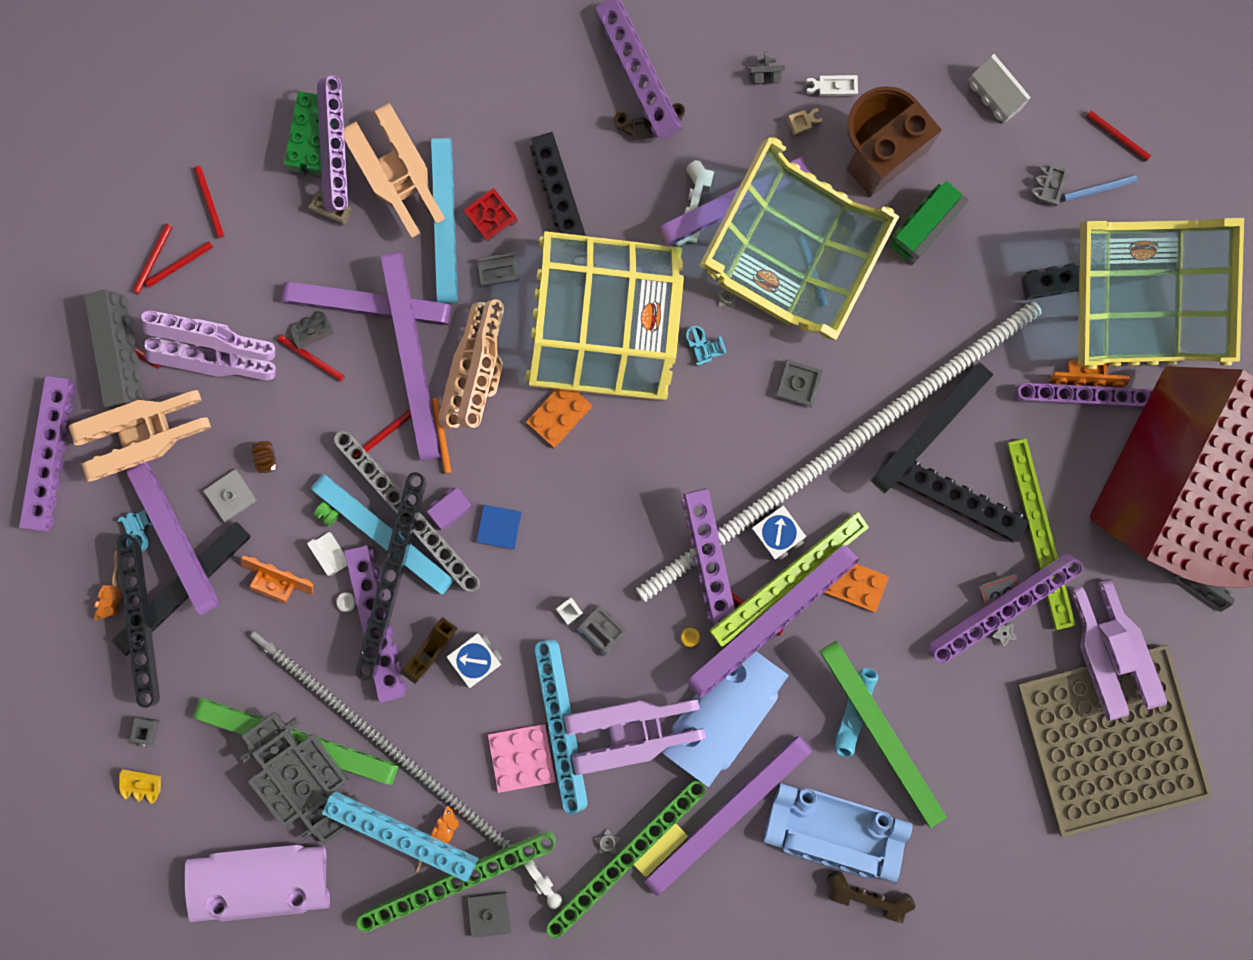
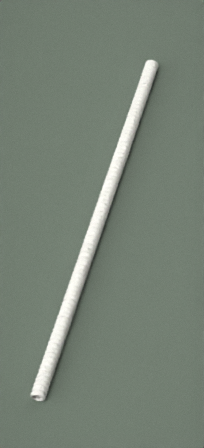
M1030 301L1029 305L1026 304L1024 308L1016 311L1015 315H1011L1005 322H1001L1000 325L996 326V329L993 328L986 336L983 335L982 339L977 340V343L974 342L972 346L964 349L963 353L958 354V357L954 356L953 360L950 359L948 363L944 364V367L941 366L939 370L934 371V374L931 373L930 377L925 378V381L921 380L920 384H916L915 388L912 387L910 389L911 391H906V394H902L901 398L896 399V402H891L892 405L888 404L886 409H882V412H877V416L873 415L872 419L869 418L867 423H863V426L860 425L858 429L853 430V433L850 432L848 437L844 436V440L840 439L839 443L834 444V447H829L830 450H825L824 454L821 453L819 458L815 457V461L811 460L810 464H806L805 468H800L801 471H796V474H792L790 479H786V482L782 481V485H777V488H773L771 493L767 492V495H763L761 500H757V503H752L753 506H748L747 510L744 509L742 514L738 513V517L734 516L732 521H728V524H723L724 527H719L720 545L724 546L726 541L729 542L730 538H735V535H739L741 530H745V527L749 528V524H754V521H758L760 516L764 517V514H768L770 509H774V506H779L778 503H783L784 499L787 500L789 495L793 496V492L797 493L798 489L803 488V485H808L807 482H812V479H816L818 474H822V471L826 472L827 468L832 467V464L835 465L837 460L841 461V458H845L846 454L851 453V450H856L855 447H860V444H864L865 440H870V436L874 437L875 433H879L880 429L883 430L884 426H889V423H893L894 419L899 418V415L903 416V412L907 413L908 409H912L913 405H918V402H922L923 398L926 399L927 395L932 394V391L936 392L937 388H941L942 384L945 385L947 381H951V378H955L956 374L961 373V370L964 371L966 367L969 368L970 364H974L975 360H980V357H984L985 353L988 354L989 350L994 349V346H999V343H1003L1004 340L1009 338L1008 336H1013V333H1017L1018 329L1021 330L1023 326L1032 322V319L1040 316L1042 311L1039 305L1034 301ZM707 543L702 546V553H708L710 551V544ZM690 548V551L685 552L684 556L681 555L680 559H675L674 563L671 562L669 567L665 566V570L661 569V573H656L655 577H650V581L646 580V583H642L640 588L637 587L636 591L642 600L647 602V599H651L653 594L657 595V591L661 592L663 587L666 588L668 583L672 584V580L676 581L678 576H682V573H687L686 570H691L692 566L695 567L693 555H696L695 548Z

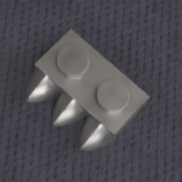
M1045 163L1039 167L1046 175L1035 178L1043 187L1034 188L1032 192L1039 198L1038 201L1057 206L1069 169Z
M316 311L315 321L305 317L303 327L298 323H293L291 333L299 350L334 333L329 320L323 312Z

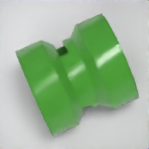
M324 501L315 510L313 516L317 519H322L324 525L329 528L336 522L341 513L336 509H332L331 505Z

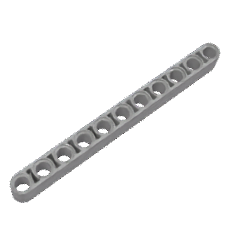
M346 431L338 432L334 438L337 447L390 507L398 513L403 492L350 433ZM343 436L349 437V442L346 445H341L340 441ZM356 450H360L361 457L355 460L353 453ZM373 464L374 471L367 474L366 466ZM381 478H385L387 481L384 488H379L378 481ZM394 492H397L399 500L393 503L390 497ZM407 498V504L410 505V506H411V505H414V504ZM419 511L416 523L423 521L425 527L422 531H417L415 525L414 534L465 591H477L480 587L479 578ZM411 516L402 517L405 524L410 523ZM431 535H435L438 539L437 543L433 546L428 543ZM444 549L450 551V557L447 560L441 558V552ZM460 563L463 566V571L460 574H455L453 568L456 564ZM469 578H473L476 581V585L472 589L466 586V581Z

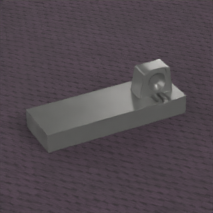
M1177 574L1173 577L1174 580L1219 612L1232 606L1235 601L1230 596L1231 592L1224 587L1201 584Z

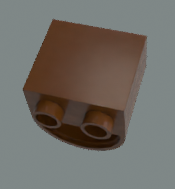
M891 86L873 88L862 94L855 101L848 116L847 132L850 142L856 151L847 170L869 197H872L926 154L942 129L922 105L905 90Z

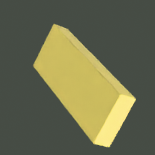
M676 823L634 866L647 877L688 838V835Z

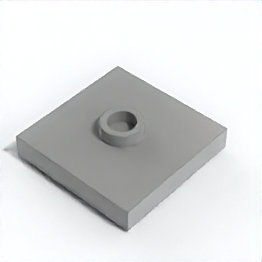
M237 469L204 490L224 522H228L258 501Z

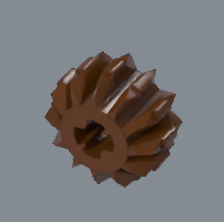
M260 441L253 444L252 456L257 471L259 473H270L276 470L277 463L272 443L270 441Z

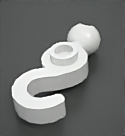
M533 860L524 863L526 869L536 881L534 886L538 893H544L547 896L548 906L552 909L559 908L562 903V897L552 891L553 883L549 877H544L537 870Z

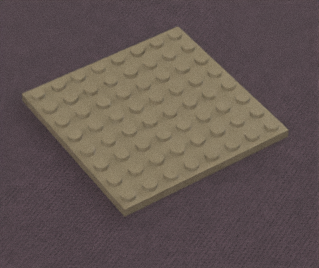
M1168 645L1148 649L1165 693L1167 704L1147 710L1141 695H1138L1137 691L1139 690L1134 676H1131L1130 672L1122 675L1116 673L1129 709V715L1108 721L1106 719L1087 666L1017 684L1060 837L1074 835L1212 797Z

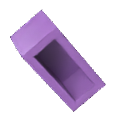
M458 487L448 490L444 494L446 497L441 501H434L429 506L430 510L427 511L441 530L448 528L474 507Z

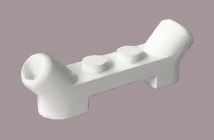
M698 160L693 161L686 168V172L695 184V188L690 189L688 200H691L690 207H686L684 214L698 208L702 190L710 191L714 171L706 170ZM700 231L675 243V245L681 246L687 241L697 244Z

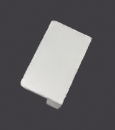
M331 532L307 543L328 576H333L348 566L345 553Z

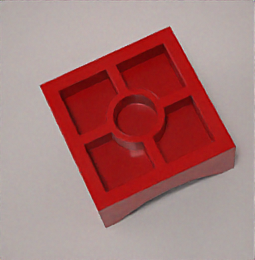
M494 188L464 210V213L471 220L474 227L477 228L478 232L481 233L487 242L510 224L513 226L518 222L515 214Z

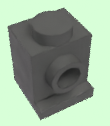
M146 717L135 718L130 742H136V746L148 747V745L154 744L160 720ZM145 729H148L147 736L144 734Z

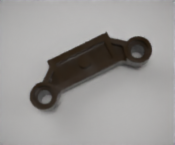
M675 103L672 106L675 112L680 114L677 116L679 121H681L685 115V108L682 104ZM623 111L615 114L614 124L616 127L633 136L634 140L656 137L651 131L652 124L650 120L648 121L646 118L630 120L628 114ZM659 115L658 121L663 118V115Z

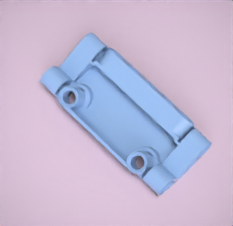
M756 651L706 696L700 698L696 694L693 699H698L700 709L682 713L672 727V734L683 732L685 729L690 731L704 728L706 739L670 746L664 749L662 753L709 787L719 772L731 765L778 698V690L789 675Z
M780 783L767 821L763 843L783 848V851L790 855L865 878L873 879L877 877L896 883L900 874L904 846L911 836L913 825L910 822L892 818L887 812L811 789L802 790ZM802 797L808 798L810 803L804 802ZM878 820L883 821L884 824H885V827H884V826H881V825L878 823Z

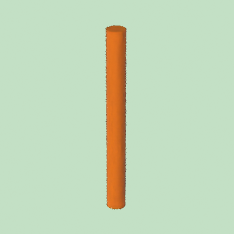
M433 398L431 402L444 474L452 472L444 428L438 424L440 412L439 398Z

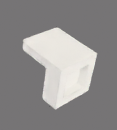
M573 598L568 599L556 608V611L559 612L567 625L583 614Z

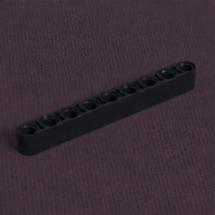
M979 362L876 473L870 482L885 494L994 374Z
M238 522L232 524L197 558L208 579L250 539L251 535ZM179 576L148 605L152 633L189 598ZM139 615L135 618V623L138 626L142 620ZM127 626L112 640V643L124 656L130 654ZM142 635L138 636L137 641L139 644L144 641Z
M123 534L117 539V551L135 697L140 707L148 708L158 704L160 694L141 542L135 535ZM128 538L132 541L129 548L126 547V540ZM132 557L134 565L129 567L128 560ZM132 577H135L137 580L134 587L130 583ZM135 596L139 598V603L137 606L133 604V598ZM138 615L142 619L139 626L135 623V618ZM139 635H142L144 638L142 645L137 641ZM142 654L146 656L145 664L140 662ZM144 674H147L149 677L147 684L142 680ZM147 693L151 696L150 703H147L145 701V695Z

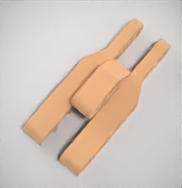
M387 103L375 110L373 114L391 143L393 151L377 159L357 122L344 127V140L377 197L396 209L413 238L419 235L420 232L402 202L405 198L419 192L435 222L438 224L444 221L445 218L428 190V175L425 163L390 103Z
M494 299L486 303H474L470 308L464 335L453 357L438 416V424L442 428H458L459 426L462 428L477 427L481 422L487 397L493 396L497 391L503 362L497 353V336L504 312V305L500 300ZM492 305H494V307L497 309V311L494 312V309L492 308ZM477 308H480L482 314H480V312L477 311ZM488 323H490L492 330H489V327H487ZM473 326H476V328L478 329V332H475V329H473Z
M190 391L162 402L137 400L69 425L68 427L75 445L86 444L119 432L118 436L123 447L122 449H114L109 454L95 456L94 459L81 463L86 481H95L162 457L178 440L210 429L211 425L207 417L169 429L165 417L166 414L201 402L202 399L199 391Z

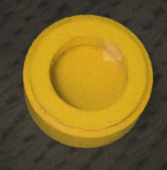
M686 628L681 633V641L687 647H694L700 641V634L694 628Z

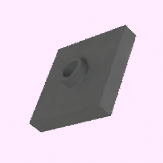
M786 360L775 397L812 407L823 370Z
M507 892L470 896L467 898L472 938L511 933Z

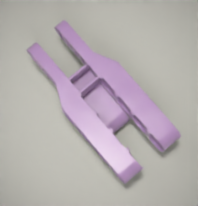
M150 310L145 311L141 315L143 332L156 337L147 339L144 344L145 357L148 362L216 377L237 374L261 380H272L276 376L275 365L268 362L275 357V346L270 342L240 336L232 332L227 325L205 320L190 319Z
M1106 579L1099 581L1098 584L1111 620L1099 625L1096 622L1084 588L1072 589L1071 596L1083 626L1080 649L1106 719L1111 721L1129 715V709L1116 673L1122 675L1130 672L1131 676H1134L1139 690L1137 691L1138 695H1141L1147 710L1166 705V696L1141 629L1124 613L1112 581Z
M698 699L663 706L638 700L564 716L567 736L576 733L583 734L596 729H606L608 727L612 744L611 747L571 755L575 775L651 761L667 747L706 739L704 728L663 736L659 718L700 709Z

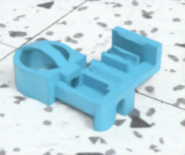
M692 326L687 330L686 340L689 347L694 349L698 361L695 364L696 366L710 363L712 358L727 353L721 336L715 342L710 343V341H706L705 332L701 327ZM691 330L694 334L696 343L690 341L688 338L689 332ZM696 330L700 331L702 334L701 341H699V337Z
M146 510L137 514L128 513L127 517H120L118 522L123 523L126 533L137 536L141 542L142 552L145 551L149 540L145 535L144 529L147 525H153ZM128 538V539L126 540V544H127V547H128V548H129V547L131 546V544H132V541H131L130 538Z

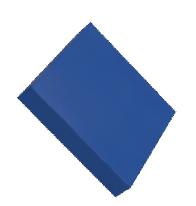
M484 505L477 543L515 549L522 512Z

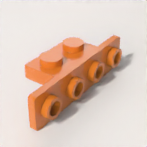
M1069 360L1067 362V372H1054L1049 378V383L1123 388L1130 382L1131 376L1108 375L1107 363L1097 365V369H1085V365H1079L1078 360Z
M242 555L241 566L257 573L250 585V590L284 604L288 601L294 588L310 595L314 592L313 584L306 578L300 579L289 571L278 570L275 566L261 563L251 556L246 557Z

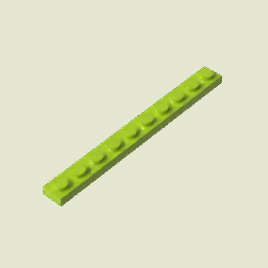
M1026 438L1006 443L1025 518L1029 521L1028 529L1040 571L1057 560L1058 556ZM1064 584L1046 596L1055 630L1076 626Z
M859 512L853 513L711 628L709 632L719 646L723 647L775 605L843 545L847 546L869 527Z

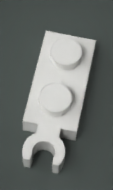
M858 75L820 76L819 81L814 78L806 80V84L813 85V88L806 90L807 94H814L816 91H819V97L858 95Z

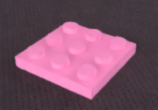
M546 724L488 734L498 793L556 782Z

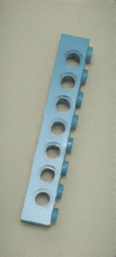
M338 792L330 795L322 812L323 815L465 882L470 878L479 859Z

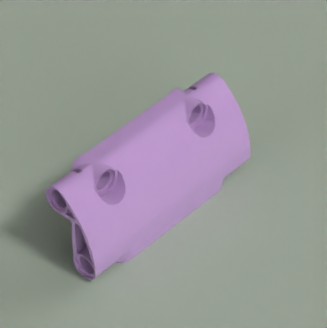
M301 845L213 853L207 858L187 859L185 863V896L189 921L218 920L223 922L302 914L307 910L329 908L330 894L326 888L327 855L325 846L304 848ZM298 899H303L300 905L295 906V902ZM220 907H224V910L217 914V910Z

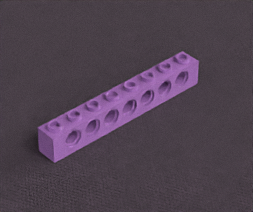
M606 0L595 7L598 12L597 18L599 22L605 26L606 30L604 33L614 45L612 49L621 60L620 66L629 76L627 79L628 83L635 89L637 93L635 97L639 104H642L644 107L643 114L652 124L651 131L653 134L665 140L683 129L622 1ZM632 49V53L627 56L629 50ZM640 65L639 70L635 72L636 67ZM648 81L647 86L643 88V84ZM655 97V102L651 104L652 98ZM663 113V118L658 121L659 115Z
M45 376L19 528L49 532L53 526L52 514L57 504L55 496L56 490L60 486L59 473L63 468L62 455L66 450L65 438L69 432L68 420L69 415L73 411L72 397L76 393L75 382L72 380ZM61 394L62 398L59 402H57L56 397L57 395ZM58 412V419L54 421L53 415ZM54 431L55 437L51 440L50 434ZM51 450L52 456L47 459V452ZM45 469H48L49 474L44 478L43 472ZM42 488H45V495L41 497L40 491ZM41 506L42 513L38 516L37 509Z
M702 488L683 493L681 504L683 510H686L688 517H685L687 528L691 529L692 536H689L691 547H695L696 555H693L696 567L699 566L700 574H698L699 583L703 585L705 591L702 593L704 604H707L709 611H706L707 620L714 627L720 620L734 611L735 608L709 490ZM699 505L702 507V513L695 516L693 509ZM704 524L706 532L700 535L697 529L700 525ZM707 543L710 544V551L702 553V546ZM713 562L715 565L714 570L707 572L706 565ZM718 581L719 587L714 591L710 590L711 583ZM722 600L723 606L720 609H715V602ZM740 633L736 635L732 640H730L727 644L731 643L735 638H737L740 635Z
M370 546L344 551L364 637L372 611L368 607V602L371 599H375L379 584L378 579H380L378 567L375 568L374 564L376 554ZM365 561L368 564V569L365 572H361L359 565ZM367 580L372 582V589L370 591L364 589V583ZM382 608L377 612L379 619L382 620L386 616V612ZM389 624L385 639L386 643L381 654V658L384 655L389 657L390 664L387 667L383 666L380 658L377 673L373 677L379 703L404 697V692H407L405 681H401L400 671L402 666L396 659L398 649L396 643L392 642L391 636L394 635L391 624ZM374 628L372 636L376 639L379 638L381 631L379 628ZM373 647L367 649L368 656L373 658L376 654ZM387 675L394 677L393 685L386 683L385 678Z

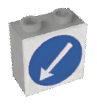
M784 505L751 528L773 560L778 558L779 561L788 555L787 550L792 547L796 549L804 543L803 539L806 537Z
M476 634L447 656L469 688L503 664L501 662L502 656L497 650H492L489 646L491 641L485 634Z

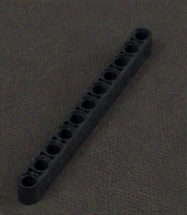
M418 472L410 473L404 486L356 667V675L360 680L372 679L377 673L426 487V478ZM414 477L421 478V483L417 487L412 485ZM414 495L416 502L410 506L407 504V498ZM405 514L411 516L409 524H403L402 517ZM400 533L406 535L404 543L397 541V536ZM398 551L401 554V559L399 562H394L392 555ZM391 570L396 573L394 581L387 579V574ZM386 589L391 592V597L387 601L382 597V593ZM381 608L386 612V616L382 620L377 616V612ZM376 627L381 631V635L377 639L372 636V630ZM369 647H373L376 651L373 658L367 655ZM364 666H368L371 670L368 677L362 674Z

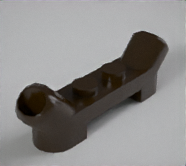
M834 871L827 877V882L831 888L828 898L834 902L849 906L850 899L884 909V917L898 923H903L905 915L916 907L915 902L908 893H904L893 900L886 899L887 896L875 892V895L867 893V889L856 886V889L851 888L841 871Z

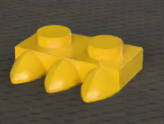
M122 769L120 773V793L124 799H127L133 792V796L138 802L146 794L147 800L150 804H153L161 792V776Z

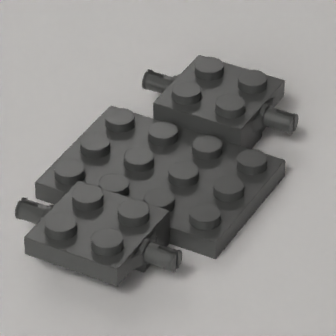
M273 712L241 736L247 743L249 750L240 755V759L245 763L254 756L263 768L251 777L248 782L283 828L300 816L307 826L305 830L299 833V836L302 837L301 839L305 840V838L313 833L323 844H326L348 828V826L323 815L322 812L330 795L347 783L349 779L314 733L298 744V741L291 732L292 728L300 724L297 717L285 723L276 712ZM355 794L349 797L355 801H358V798Z

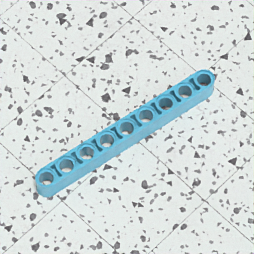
M432 138L433 198L445 218L444 221L438 224L434 220L437 301L439 303H457L451 138Z
M322 474L311 489L384 549L388 550L393 529L328 476ZM399 534L397 541L399 543L405 542L406 539ZM410 544L405 566L443 595L455 579ZM398 551L394 552L393 556L400 561L401 554Z
M550 639L536 644L535 655L562 805L567 814L573 815L587 807V796L583 774L575 775L571 756L579 753L575 734L567 736L564 716L571 715V708L560 647L557 641Z

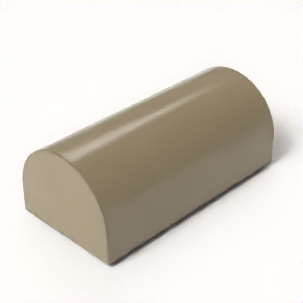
M316 192L308 207L310 211L343 225L348 222L352 212L350 205H347L344 210L327 211L323 204V194ZM334 199L335 206H337L336 199Z

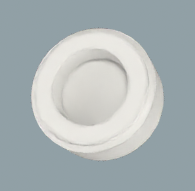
M351 593L340 594L336 601L337 607L343 612H350L357 605L355 596Z

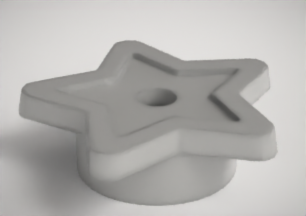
M726 289L716 291V295L720 298L719 307L729 305L732 308L735 307V299L738 296Z
M1012 623L1006 626L1002 625L992 634V638L1000 640L1001 645L1005 647L1009 640L1017 639L1012 632L1014 625Z
M606 829L603 836L595 838V841L600 845L599 853L603 854L609 851L616 854L615 845L619 842L620 837L612 836L609 829Z

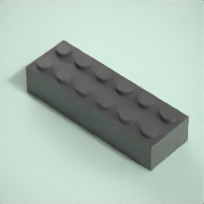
M106 289L84 294L104 407L115 409L137 400H144L145 393L141 385L142 376L138 368V355L135 351V338L132 334V320L128 312L129 303L126 295Z

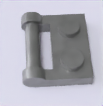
M601 605L577 629L580 634L583 633L601 651L600 653L603 656L628 632ZM590 623L610 641L607 646L588 628Z

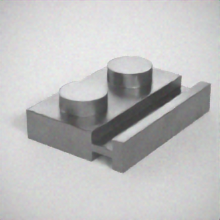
M514 252L477 259L482 287L519 281Z

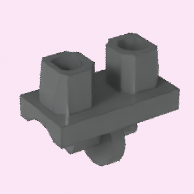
M764 52L763 58H757V64L764 63V66L749 67L753 83H764L763 72H770V82H781L782 71H785V65L769 66V63H776V57H769L768 52Z

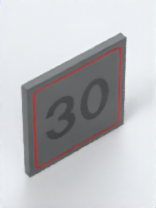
M1016 573L979 585L985 607L1019 585Z

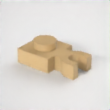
M818 108L813 109L809 114L803 110L786 118L793 135L808 131L812 128V125H818L823 121L822 118L815 119L813 116L819 112Z

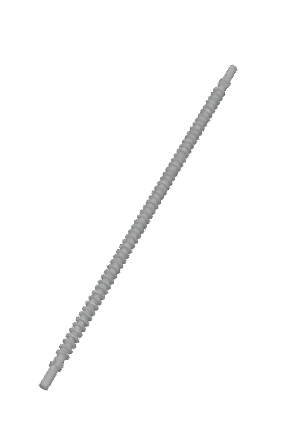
M256 631L250 635V638L264 648L263 651L273 656L272 659H277V663L281 662V666H285V670L289 669L290 674L294 673V677H298V681L302 680V684L306 683L307 688L311 687V691L316 692L315 695L319 694L320 699L324 698V702H328V706L332 705V709L336 708L337 713L341 712V716L346 717L345 720L349 719L350 724L354 723V727H359L358 731L362 730L363 734H367V738L371 737V741L376 742L375 745L379 744L380 749L384 748V752H389L388 755H392L393 760L397 759V763H402V767L405 766L406 770L411 771L410 774L414 773L415 778L419 777V781L422 780L424 782L423 785L427 784L428 789L432 788V792L435 791L436 796L440 795V799L444 798L445 803L449 802V806L454 807L453 810L457 809L458 814L462 813L463 818L467 817V821L470 820L471 825L475 824V828H480V832L483 831L484 836L488 835V839L492 838L493 843L497 842V846L502 847L501 850L511 846L510 840L506 841L505 836L501 837V833L498 834L496 832L497 829L493 830V826H488V822H483L484 819H480L479 815L476 816L475 811L471 812L470 807L466 808V804L463 805L462 800L458 801V797H453V793L450 794L449 789L445 790V786L441 787L440 782L436 783V779L431 778L432 775L428 776L427 771L423 772V768L418 767L419 764L415 765V761H410V757H405L406 754H402L401 750L398 751L397 746L393 747L392 742L388 743L389 740H385L384 735L380 736V732H375L376 729H372L371 725H367V721L363 722L362 717L358 718V714L355 715L354 710L350 711V707H345L346 704H342L341 699L337 700V696L333 697L332 692L328 693V689L325 690L324 685L320 686V682H315L316 679H312L311 674L307 675V671L303 672L302 667L298 668V664L295 665L294 660L290 661V657H285L286 654H282L281 650H277L272 642L266 641Z

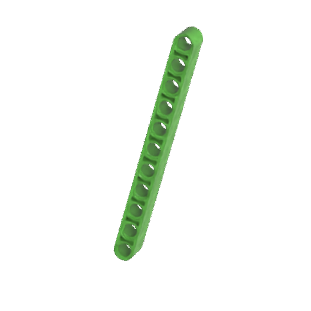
M835 640L819 651L925 823L931 829L947 818L842 647Z
M199 698L193 714V718L241 735L264 720V718L204 698ZM293 728L291 729L292 735L298 741V744L311 735ZM317 737L341 769L384 784L393 785L399 765Z
M692 779L548 921L547 934L555 939L561 937L704 796L706 791L704 783L698 779ZM694 784H700L702 790L695 794L691 791V787ZM680 798L688 800V804L685 807L677 805V801ZM672 812L674 818L671 821H666L663 818L664 813ZM651 826H658L660 832L656 835L649 832ZM642 839L646 842V845L640 849L635 846V842ZM624 853H628L632 856V859L629 862H624L621 856ZM610 867H614L618 870V873L615 876H610L607 870ZM600 881L604 887L601 890H596L593 887V883ZM586 895L590 901L587 904H582L579 901V897ZM572 909L576 915L569 918L565 915V911ZM558 923L561 926V930L555 932L551 929V925Z
M543 831L479 859L474 870L478 871L479 876L473 877L471 875L467 882L460 879V885H456L452 881V878L457 877L447 873L372 906L362 912L357 920V927L362 932L372 931L545 855L553 850L556 837L551 831ZM543 838L550 839L551 844L546 846L541 842V840ZM525 846L532 847L533 852L526 853L523 848ZM512 854L515 860L508 861L505 855ZM489 862H494V863H496L497 868H496V869H491V868H489L488 863H489ZM434 886H441L443 892H437ZM416 894H423L425 900H419ZM399 902H405L407 908L400 907ZM381 910H387L389 912V916H384L381 913ZM364 917L370 918V920H371L372 923H371V924L365 923V921H364L363 918H364Z

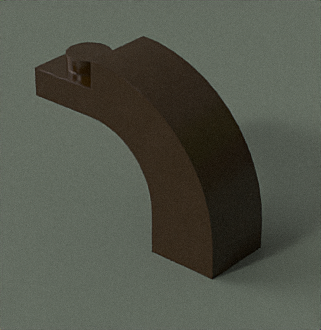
M442 617L432 628L418 651L402 668L400 674L416 684L435 663L458 628Z

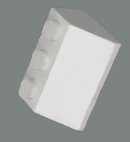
M995 54L981 65L968 80L971 89L981 96L982 102L992 109L995 118L999 121L1001 120L1003 124L1017 114L1031 98Z

